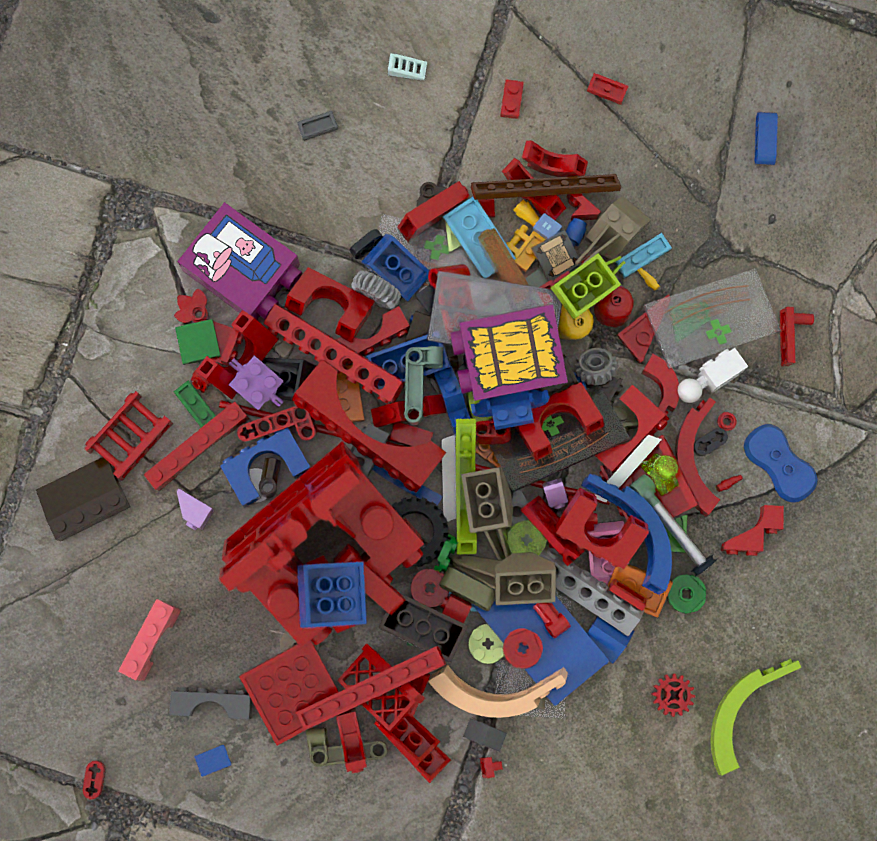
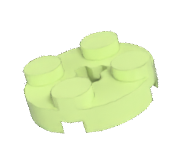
M484 624L473 630L468 642L469 650L473 657L485 664L499 661L504 656L503 643L489 625ZM486 638H490V641L494 642V645L489 650H487L486 646H483Z

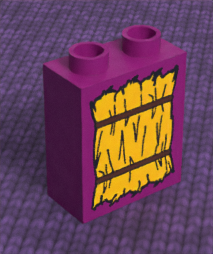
M553 304L459 322V331L450 332L454 355L465 353L468 368L458 371L462 394L472 392L474 400L568 382Z

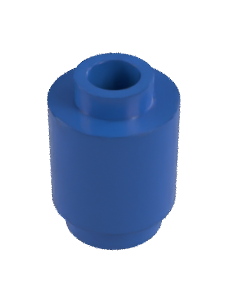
M573 218L566 228V233L573 247L580 245L587 230V224L577 218Z

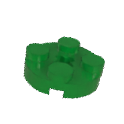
M451 534L448 535L450 541H445L437 559L439 566L435 565V571L441 573L442 571L446 572L451 562V559L448 557L450 553L454 554L457 549V537Z
M686 574L677 576L672 580L673 584L667 598L673 609L687 614L698 611L706 601V588L698 577ZM683 589L691 591L690 599L682 597Z

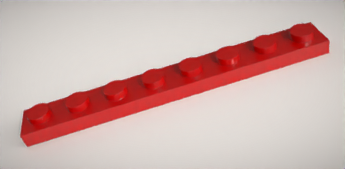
M436 646L296 713L305 731L446 665V662L439 647Z

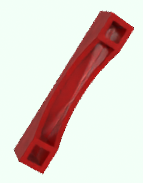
M234 401L143 475L155 490L160 491L203 452L235 431L250 418L238 403Z

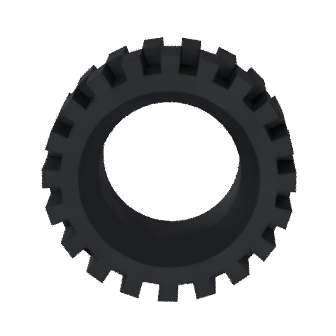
M412 496L410 499L403 498L400 502H395L392 504V507L401 517L411 513H418L427 517L432 523L434 529L433 538L426 547L421 549L423 551L422 557L412 566L421 567L424 564L432 563L434 559L439 557L445 541H448L449 528L443 511L434 502H429L423 497L419 499L417 496Z

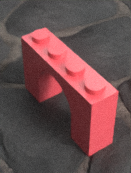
M156 599L118 672L136 681H144L153 665L150 662V658L158 640L168 627H173L181 610Z

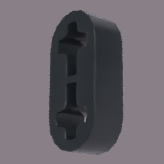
M378 229L371 230L351 246L350 253L355 259L364 257L383 238V235Z
M717 428L699 438L694 443L695 454L705 456L722 446L728 439L727 432ZM715 433L718 435L722 434V442L719 440L712 442V439L716 436ZM707 442L709 443V445L705 448V452L703 450H698V447L700 446L699 443H701L702 445Z

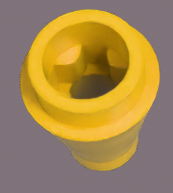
M524 199L513 209L516 212L515 215L532 226L540 219L530 203Z

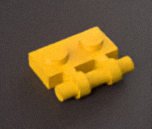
M523 224L520 229L513 233V238L510 242H506L516 258L512 263L524 272H527L536 260L531 248L546 239L535 231L528 236L525 233L529 228ZM520 240L524 241L520 249L515 247Z

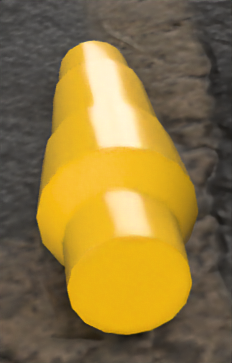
M642 268L637 270L648 287L654 291L659 289L660 285L654 277Z

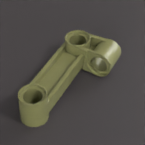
M326 727L306 730L310 761L314 766L345 764L342 745L328 747ZM363 742L367 761L382 759L386 756L388 747L385 742ZM377 744H381L384 747V753L380 756L373 752V747ZM316 752L324 754V762L318 763L315 761L314 755Z

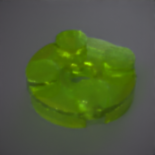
M523 520L514 524L509 530L507 544L512 553L533 552L540 555L546 546V538L530 520ZM525 534H529V538H533L532 542H529L527 546L521 541V537H525Z

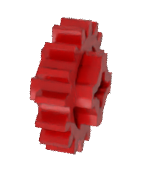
M666 674L664 675V681L660 678L658 679L659 686L653 685L656 692L651 693V695L656 696V699L652 702L659 704L657 710L664 709V715L670 712L671 717H675L677 712L679 716H682V710L689 712L687 706L694 705L690 701L691 698H695V695L690 692L694 690V687H688L690 681H683L684 676L682 675L677 679L676 674H672L671 678ZM677 682L679 683V685H677L676 687H672L668 683ZM661 690L664 691V698H663L662 700H661ZM670 691H677L675 695L677 699L669 698L671 696ZM684 691L686 692V699H685V701L683 700V692H684ZM671 703H675L678 706V708L671 709L667 706Z

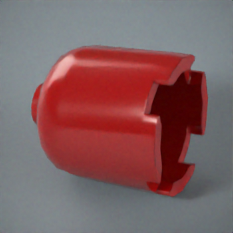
M619 286L595 304L594 314L596 319L602 325L613 328L622 326L628 321L632 313L633 297L626 288Z

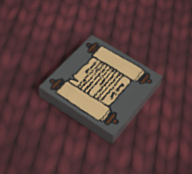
M565 230L531 248L547 281L553 280L578 266L575 262L579 257Z

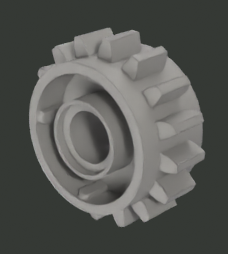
M604 348L586 350L584 353H581L580 358H577V363L575 364L577 377H581V381H585L588 385H601L609 380L611 381L612 376L616 375V370L618 369L616 357L612 356L611 351L608 352Z

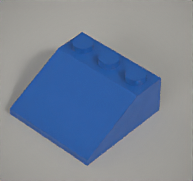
M363 562L297 566L300 628L367 624Z

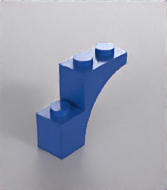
M451 366V368L434 373L456 438V419L471 418L466 409L461 387Z

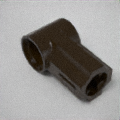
M265 458L261 480L259 482V491L263 497L271 498L277 492L281 460L275 458ZM265 484L273 485V489L269 492H265L262 488Z

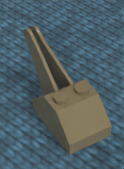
M621 196L602 214L586 235L585 240L591 245L575 263L577 265L580 264L593 247L597 250L585 262L598 253L601 257L605 256L608 260L619 257L650 223L651 219L625 197Z
M498 467L461 474L470 533L484 532L498 560L503 561L511 555L506 528L512 526L513 515L511 491L503 469ZM496 529H498V531H499V535H500V538H501L502 546H501L500 540H499V538H498V535H497V533H496Z
M533 552L512 553L503 561L464 554H455L452 557L453 568L495 589L496 605L555 602V563Z

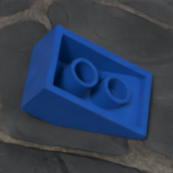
M385 234L362 261L373 274L378 275L397 288L401 293V297L407 302L428 279L429 270L395 237L389 234Z

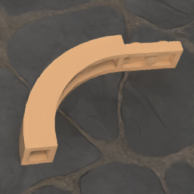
M449 665L433 673L428 682L443 698L456 707L476 715L500 718L520 715L537 708L540 699L547 696L551 689H559L566 683L568 672L563 667L535 685L512 694H492L473 688L461 680Z

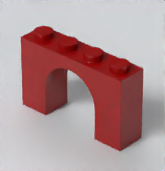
M308 267L288 293L284 307L301 316L309 304L316 299L326 298L337 302L342 306L345 313L338 322L335 334L352 342L370 316L375 301Z
M244 310L240 312L231 324L245 339V350L238 360L242 366L248 363L254 355L262 361L279 340ZM206 356L195 372L230 399H233L238 392L229 384L235 378L237 371L232 366L222 367Z
M580 382L569 386L560 393L553 394L546 404L532 408L534 423L515 426L534 460L537 461L553 453L551 443L542 430L544 421L550 415L558 412L574 415L587 435L603 428L604 420L585 387Z
M633 384L619 399L637 416L639 425L634 438L625 444H613L606 438H601L602 435L595 431V433L589 434L588 437L585 434L581 439L582 444L613 473L618 470L648 435L653 436L658 430L664 429L669 420Z
M579 487L556 523L557 535L563 540L568 539L574 542L580 549L585 548L591 551L597 558H604L612 566H619L625 569L649 533L648 524L630 515L620 532L609 539L593 537L585 529V524L597 506V496Z

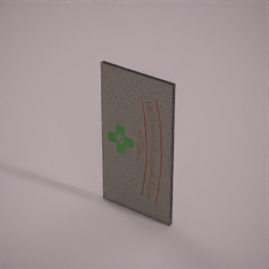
M595 385L586 389V391L603 416V428L587 435L574 415L566 412L554 413L544 421L542 430L551 443L553 453L537 461L534 460L515 426L511 427V439L505 444H489L513 492L630 440L601 385ZM504 430L498 432V434L506 433Z

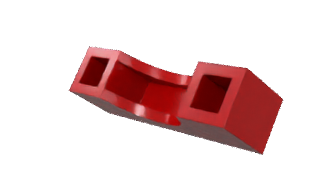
M398 306L382 315V327L375 336L368 339L355 337L352 342L343 337H339L336 340L360 355L367 356L372 354L375 348L389 345L392 339L396 337L402 338L407 335L410 325ZM350 359L346 364L351 365L353 362Z

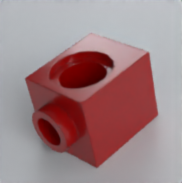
M450 593L449 598L445 597L440 607L443 608L442 614L464 624L472 604Z

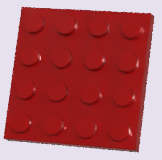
M311 640L303 647L296 644L239 675L277 746L304 731L296 712L339 692Z

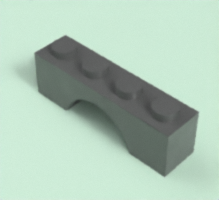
M177 687V691H171L169 715L192 716L200 704L213 701L220 704L226 710L228 718L251 719L252 700L247 691L236 690V694H228V690L216 689V693H208V689L196 688V692H188L189 688Z

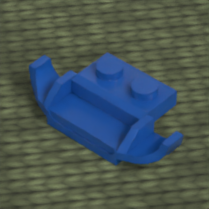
M536 389L482 399L477 404H471L473 415L477 417L493 416L495 430L534 423L531 409L546 404L549 401L548 390L542 392Z

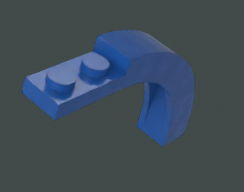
M589 474L584 478L581 484L582 487L620 507L629 516L632 515L648 524L649 533L644 539L647 548L648 565L642 586L658 595L665 592L671 576L672 552L667 531L653 507L630 487L626 486L620 491L616 485L608 484L602 481L601 477Z

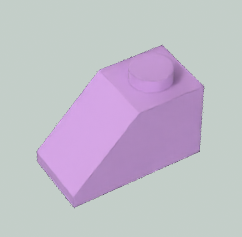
M562 478L543 483L549 507L554 506V509L564 507L565 503L568 502Z
M178 489V500L182 517L187 521L186 525L195 531L197 527L203 530L214 510Z

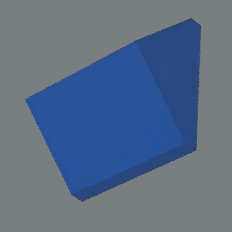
M597 616L586 633L608 658L609 662L613 664L627 647L634 631L627 636Z

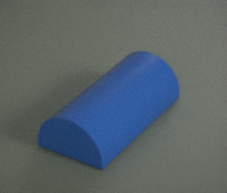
M439 331L433 332L432 337L442 338ZM428 335L366 356L367 359L404 382L406 375L405 355L407 350L412 347L437 346L443 348V368H424V376L451 368L444 343L428 341ZM417 353L412 354L410 357L412 362L420 359V355ZM383 379L378 382V388L382 389L385 386Z

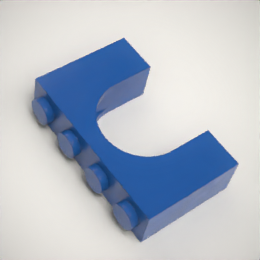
M288 427L273 432L274 435L268 439L264 437L256 442L257 445L250 448L248 446L242 449L240 455L236 457L230 456L223 460L224 464L220 465L244 508L261 499L250 478V467L253 461L260 455L272 453L280 456L295 479L311 468Z

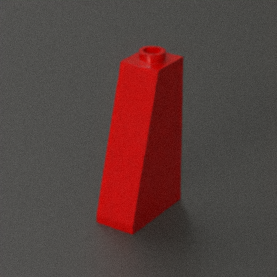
M458 181L406 213L397 228L407 242L467 201L470 197L467 188Z

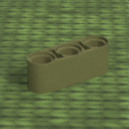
M448 567L439 583V586L485 611H489L495 601V590L451 567Z

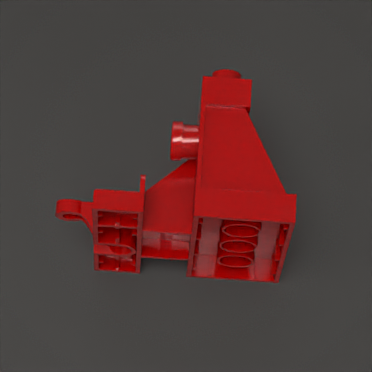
M343 441L224 540L222 560L226 565L220 569V582L230 592L235 587L243 593L251 591L301 647L310 640L314 645H318L333 630L330 626L300 628L297 566L303 565V563L293 552V549L307 538V531L318 520H329L334 526L337 524L353 537L365 551L361 555V559L389 584L393 580V577L389 574L400 564L405 568L411 567L423 555L420 547L424 545V542L419 532L406 518L403 519L361 470L357 456Z

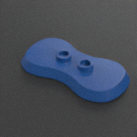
M765 424L757 427L747 436L744 442L746 456L751 462L769 474L776 492L782 499L795 503L805 499L814 491L818 482L814 468L793 453L785 434L780 428L772 424Z

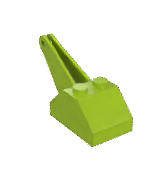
M598 253L551 287L573 320L621 285L615 274L626 262L623 261L612 270L609 268L622 258L621 255L605 262Z

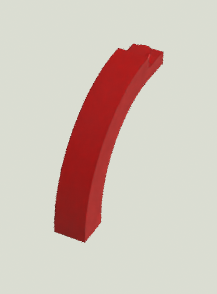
M709 398L707 401L702 400L696 408L698 411L691 408L687 413L677 434L674 454L700 504L695 508L705 517L712 512L720 499L706 487L698 474L694 460V441L700 423L716 403L712 398Z

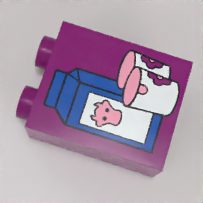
M225 202L177 261L182 271L237 312L240 313L244 310L256 320L260 316L266 319L274 304L279 305V301L275 299L276 294L283 287L291 290L302 276V271L298 269L300 266L299 259L294 252Z

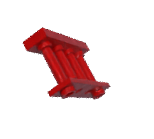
M137 391L130 393L124 400L125 404L95 437L92 436L88 439L84 448L90 454L95 450L114 466L115 472L113 474L121 481L124 480L173 425L172 421L166 416L158 418L140 403L139 400L142 396ZM133 407L153 423L154 428L150 432L143 431L126 416ZM120 421L141 438V442L137 447H132L113 430ZM107 435L127 452L128 457L124 461L117 460L100 445Z

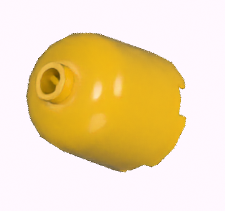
M562 305L558 324L559 338L577 340L587 336L592 330L594 323L590 310H586L573 320Z

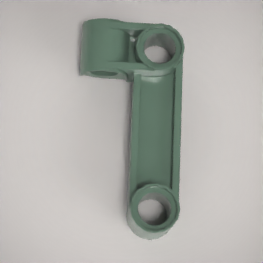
M412 347L406 352L404 415L411 425H418L423 420L424 368H443L442 347ZM414 353L420 355V359L416 362L410 360L411 355ZM412 411L419 412V417L415 420L409 418V414Z

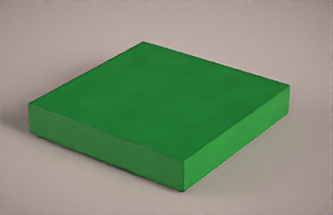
M213 319L175 327L183 365L203 361L206 356L211 359L221 357Z

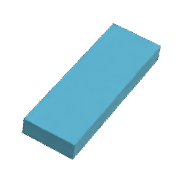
M660 233L623 256L614 264L618 266L623 261L626 262L619 269V272L625 279L638 269L643 268L670 251L672 247L664 235Z

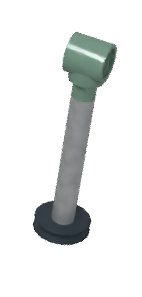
M643 474L629 485L631 489L640 494L653 507L665 527L696 564V567L691 571L695 573L694 577L707 570L716 562L717 559L713 558L714 554L707 558L704 557L656 497V486L649 476Z

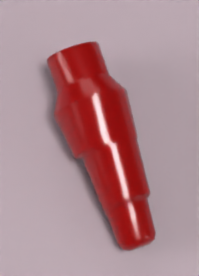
M737 475L722 480L720 484L716 485V489L718 492L728 490L732 485L742 480L743 477L742 475Z

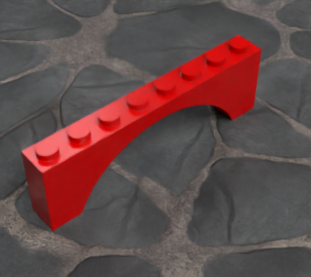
M321 360L294 393L292 400L295 405L301 409L304 408L313 419L320 420L329 431L336 432L345 443L352 444L361 455L368 456L376 466L384 468L392 478L400 480L408 490L417 493L447 452L432 441L418 446L399 447L381 443L364 434L351 422L341 406L336 386L338 371L324 360Z

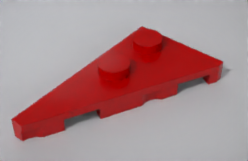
M669 294L617 334L620 341L639 363H642L664 312L668 307L671 299Z

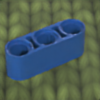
M757 113L755 164L775 165L777 156V113Z

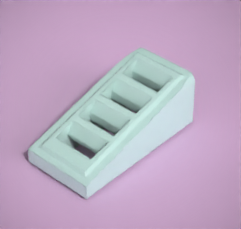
M391 53L388 75L425 80L427 62ZM395 63H398V69L394 68ZM402 64H406L405 70H402ZM410 65H413L412 72H409ZM417 66H421L420 74L416 73Z

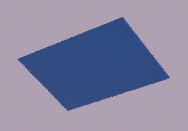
M224 745L194 756L202 777L231 765Z

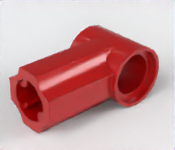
M551 602L537 603L533 606L545 623V628L554 639L571 627L565 616L559 613Z

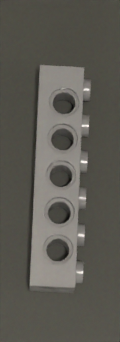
M545 546L539 556L554 562L555 566L559 569H556V588L629 636L641 620L644 611L609 591L606 583L597 580L588 571L576 566L573 561L567 567L563 562V556L555 549Z

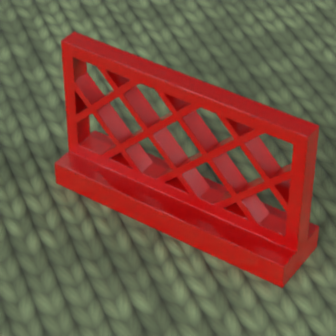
M366 643L362 648L363 652L337 681L347 689L353 686L347 685L344 682L350 675H356L357 684L360 682V674H369L370 678L373 676V673H381L392 666ZM366 658L369 661V670H360V664ZM407 682L395 688V695L386 696V693H384L382 696L369 700L368 704L365 702L362 705L389 732H392L416 704H421L426 698ZM399 698H408L411 701L406 708H399ZM386 699H395V709L386 710ZM382 700V710L374 711L372 709V701ZM386 713H395V720L388 725L386 723Z

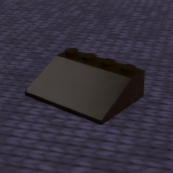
M103 457L36 489L45 518L55 540L61 542L131 507L117 477L113 474L114 471L111 464Z

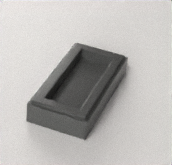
M333 111L297 122L303 141L338 130Z

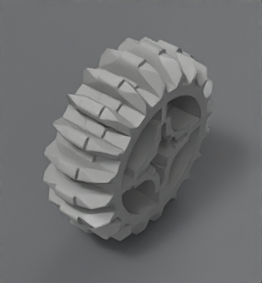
M359 271L353 278L351 284L353 290L374 300V304L380 308L392 310L399 304L401 293L378 275L376 276L368 271Z

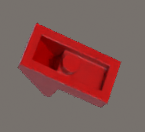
M581 193L567 194L569 204L574 208H578L572 214L571 221L573 218L580 220H597L601 211Z

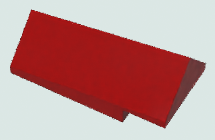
M395 704L392 705L389 709H395ZM386 713V723L390 725L395 720V713ZM407 715L392 732H389L378 720L374 723L429 783L451 761L437 747L440 741L414 717L412 718Z

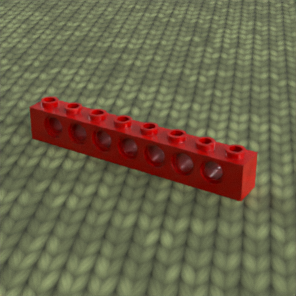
M274 304L263 323L268 326V330L275 335L281 334L284 336V341L291 345L294 343L299 345L298 349L307 355L312 353L315 355L314 359L316 361L324 360L336 369L338 374L341 372L346 374L347 380L354 384L359 382L363 385V390L371 394L372 392L379 395L378 399L387 404L389 401L396 402L405 386V382L280 305ZM288 321L290 326L288 330L285 331L283 326L284 323ZM301 331L305 332V338L303 340L299 339V334ZM320 340L321 347L316 350L315 343ZM333 350H336L337 356L332 360L330 354ZM351 359L353 362V366L351 369L348 370L346 368V363L348 360ZM365 369L369 371L367 379L362 378V372ZM383 379L385 381L384 388L379 389L378 382L379 380Z

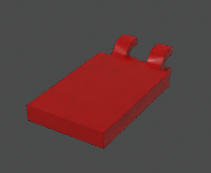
M539 495L521 509L524 515L559 554L563 553V562L567 567L572 563L569 555L574 561L580 556L579 552L582 554L586 550L585 548H578L574 542L568 539L563 540L557 535L556 523L559 517Z

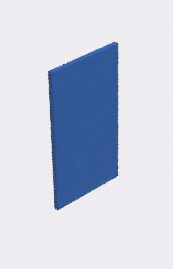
M556 595L555 602L551 603L559 613L565 616L571 627L555 639L549 634L544 626L545 623L534 610L533 606L537 603L496 605L494 601L489 611H485L472 604L503 644L509 633L520 628L530 630L540 637L543 645L541 657L534 666L524 669L535 683L540 682L563 667L568 672L566 683L559 689H551L550 693L546 696L554 706L558 705L559 702L609 662L608 658ZM521 643L517 650L526 654L528 646H523Z

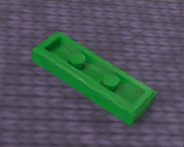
M189 380L173 391L201 428L216 416Z

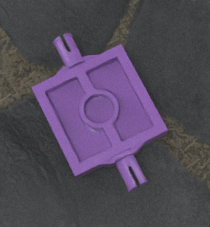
M255 355L243 366L235 358L229 363L237 371L235 378L230 382L229 386L257 410L269 400L278 407L284 402L275 394L283 380Z

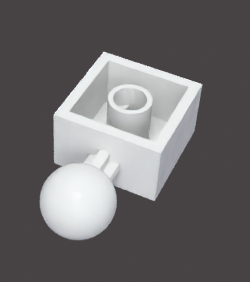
M727 348L715 358V361L711 359L702 365L703 367L699 369L701 372L697 375L698 379L688 378L683 380L678 386V395L684 402H696L701 397L703 388L709 394H712L739 376L748 365L735 348L731 351Z

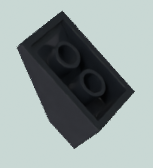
M265 357L262 360L268 368L283 380L275 394L282 400L293 401L294 393L316 367V365L304 359Z

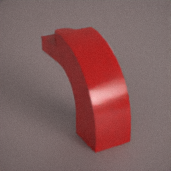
M532 140L525 142L522 159L528 162L527 166L529 168L554 177L585 176L588 161L580 155L557 154L542 148Z
M652 354L641 374L652 379L659 386L661 401L658 408L667 416L668 411L666 409L673 412L678 404L679 382L672 367L660 357Z

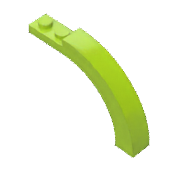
M456 419L457 554H477V533H470L461 474L475 472L476 419Z
M785 660L780 663L781 667L774 669V667L763 670V675L759 669H755L740 678L726 692L715 712L711 729V752L718 775L722 776L740 768L733 750L732 732L736 715L743 702L759 687L802 668L798 660Z

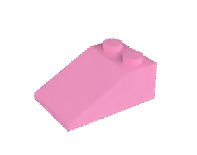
M624 521L598 523V525H594V531L587 532L598 539H609L620 532L624 526ZM587 550L590 574L597 580L608 584L615 567L604 558H597L591 551Z

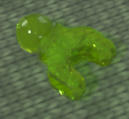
M656 453L651 459L645 460L640 464L642 470L649 474L655 482L656 490L661 497L679 485L676 478L678 464L673 457L668 455L661 456Z

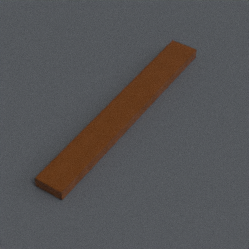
M616 174L471 182L470 188L474 200L613 192L620 191L621 184Z

